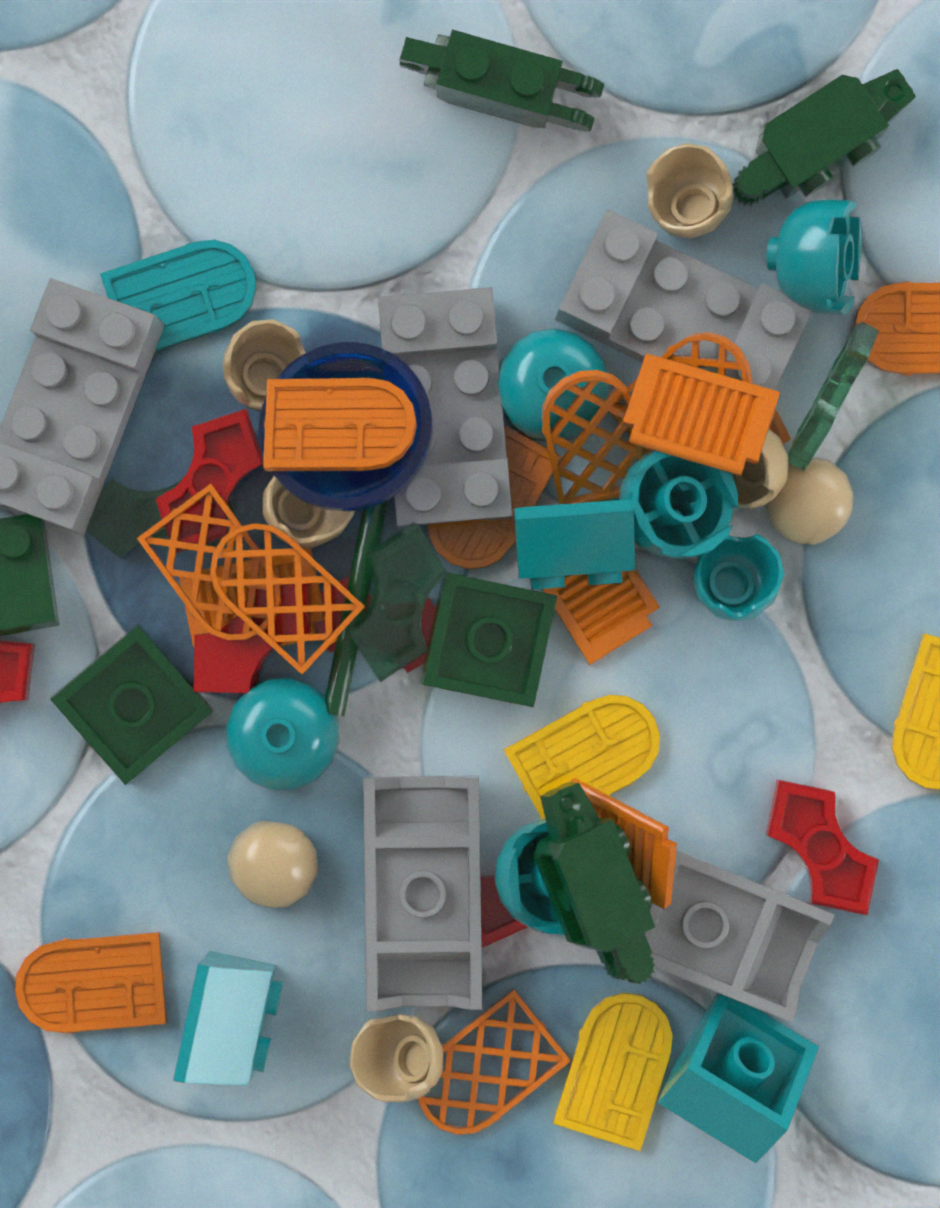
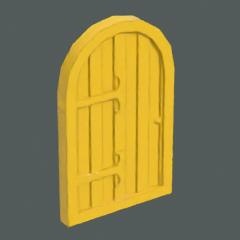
M923 633L899 713L894 721L891 749L895 763L905 777L921 787L940 789V638Z
M606 695L582 703L577 709L503 750L522 782L524 792L529 795L541 819H544L545 815L540 796L562 784L571 782L573 778L607 795L625 786L632 785L634 781L651 768L659 753L660 733L655 718L642 703L628 696Z
M622 992L605 997L591 1009L583 1027L579 1031V1040L553 1124L590 1135L595 1139L606 1140L641 1151L666 1067L670 1063L673 1038L667 1016L654 1001L641 994Z

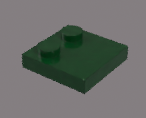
M29 514L0 518V636L60 626L45 520Z
M443 572L420 684L534 708L557 595Z
M139 623L50 698L53 704L124 785L128 784L213 712V708L199 692H194V686Z

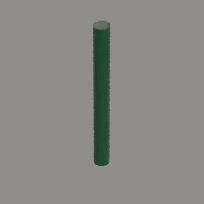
M367 488L347 590L365 607L337 636L325 695L328 714L345 717L390 493L388 491ZM345 597L344 604H353L347 597ZM353 610L342 611L340 624Z

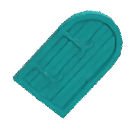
M215 239L187 243L185 246L100 273L109 299L155 314L165 324L155 352L211 333H218L242 320L252 307L257 290L255 272L245 254L232 244Z

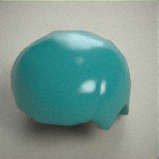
M754 534L750 537L728 535L715 549L698 556L692 580L697 600L711 613L724 620L743 621L757 617L775 602L783 581L784 570L780 553L763 536L759 534Z

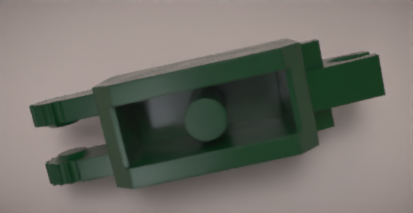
M453 29L450 36L438 34L435 44L406 37L399 59L400 67L426 75L424 86L435 89L437 98L446 103L533 128H546V124L549 122L574 130L590 132L594 123V116L581 109L553 103L556 89L576 93L583 97L600 98L605 85L603 84L604 82L595 77L562 68V60Z
M895 69L864 84L861 83L859 78L841 75L766 123L763 132L758 137L755 151L758 157L749 162L748 167L743 166L742 171L739 170L738 176L734 179L735 183L732 184L733 199H737L738 204L743 203L744 206L746 204L752 206L753 203L757 204L759 199L764 200L779 189L786 199L799 190L802 191L805 197H808L831 182L834 177L830 170L848 159L854 167L882 148L878 139L888 129V123L916 97L902 73Z
M568 782L540 796L550 836L538 842L533 857L567 942L583 948L596 950L601 963L605 964L604 970H607V975H611L612 978L628 979V982L638 984L647 982L648 978H652L651 974L655 973L653 968L656 965L653 963L655 958L651 957L652 951L645 932L655 928V924L649 911L652 906L650 894L643 882L635 876L628 858L631 851L629 841L623 830L614 823L613 819L599 818L580 783Z

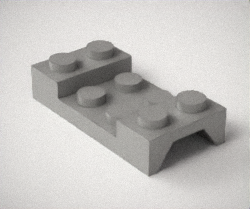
M607 209L558 309L555 321L643 362L646 353L661 357L666 353L668 347L675 345L693 333L712 332L725 336L741 348L748 360L752 384L776 390L812 310L799 306L789 299L785 293L764 283L759 288H756L656 240L659 233ZM706 340L700 341V358L719 359V344ZM692 342L682 346L673 355L691 356ZM727 351V360L736 361L734 356ZM699 366L700 369L718 374L717 367ZM726 369L727 377L743 381L741 370Z
M53 278L49 279L29 330L36 336L0 426L1 505L40 518L77 534L85 535L165 326L155 314Z
M492 287L378 297L385 381H389L404 391L413 404L417 422L413 444L401 459L393 463L392 468L398 529L448 522L512 519L503 408L498 388L499 362Z
M479 775L365 777L363 779L366 1012L405 1006H451L467 1010H482Z
M677 850L671 905L663 909L652 903L649 911L655 928L645 932V936L652 951L651 957L655 958L653 960V963L656 965L654 966L655 968L792 1023L797 1011L801 984L817 944L831 926L835 914Z

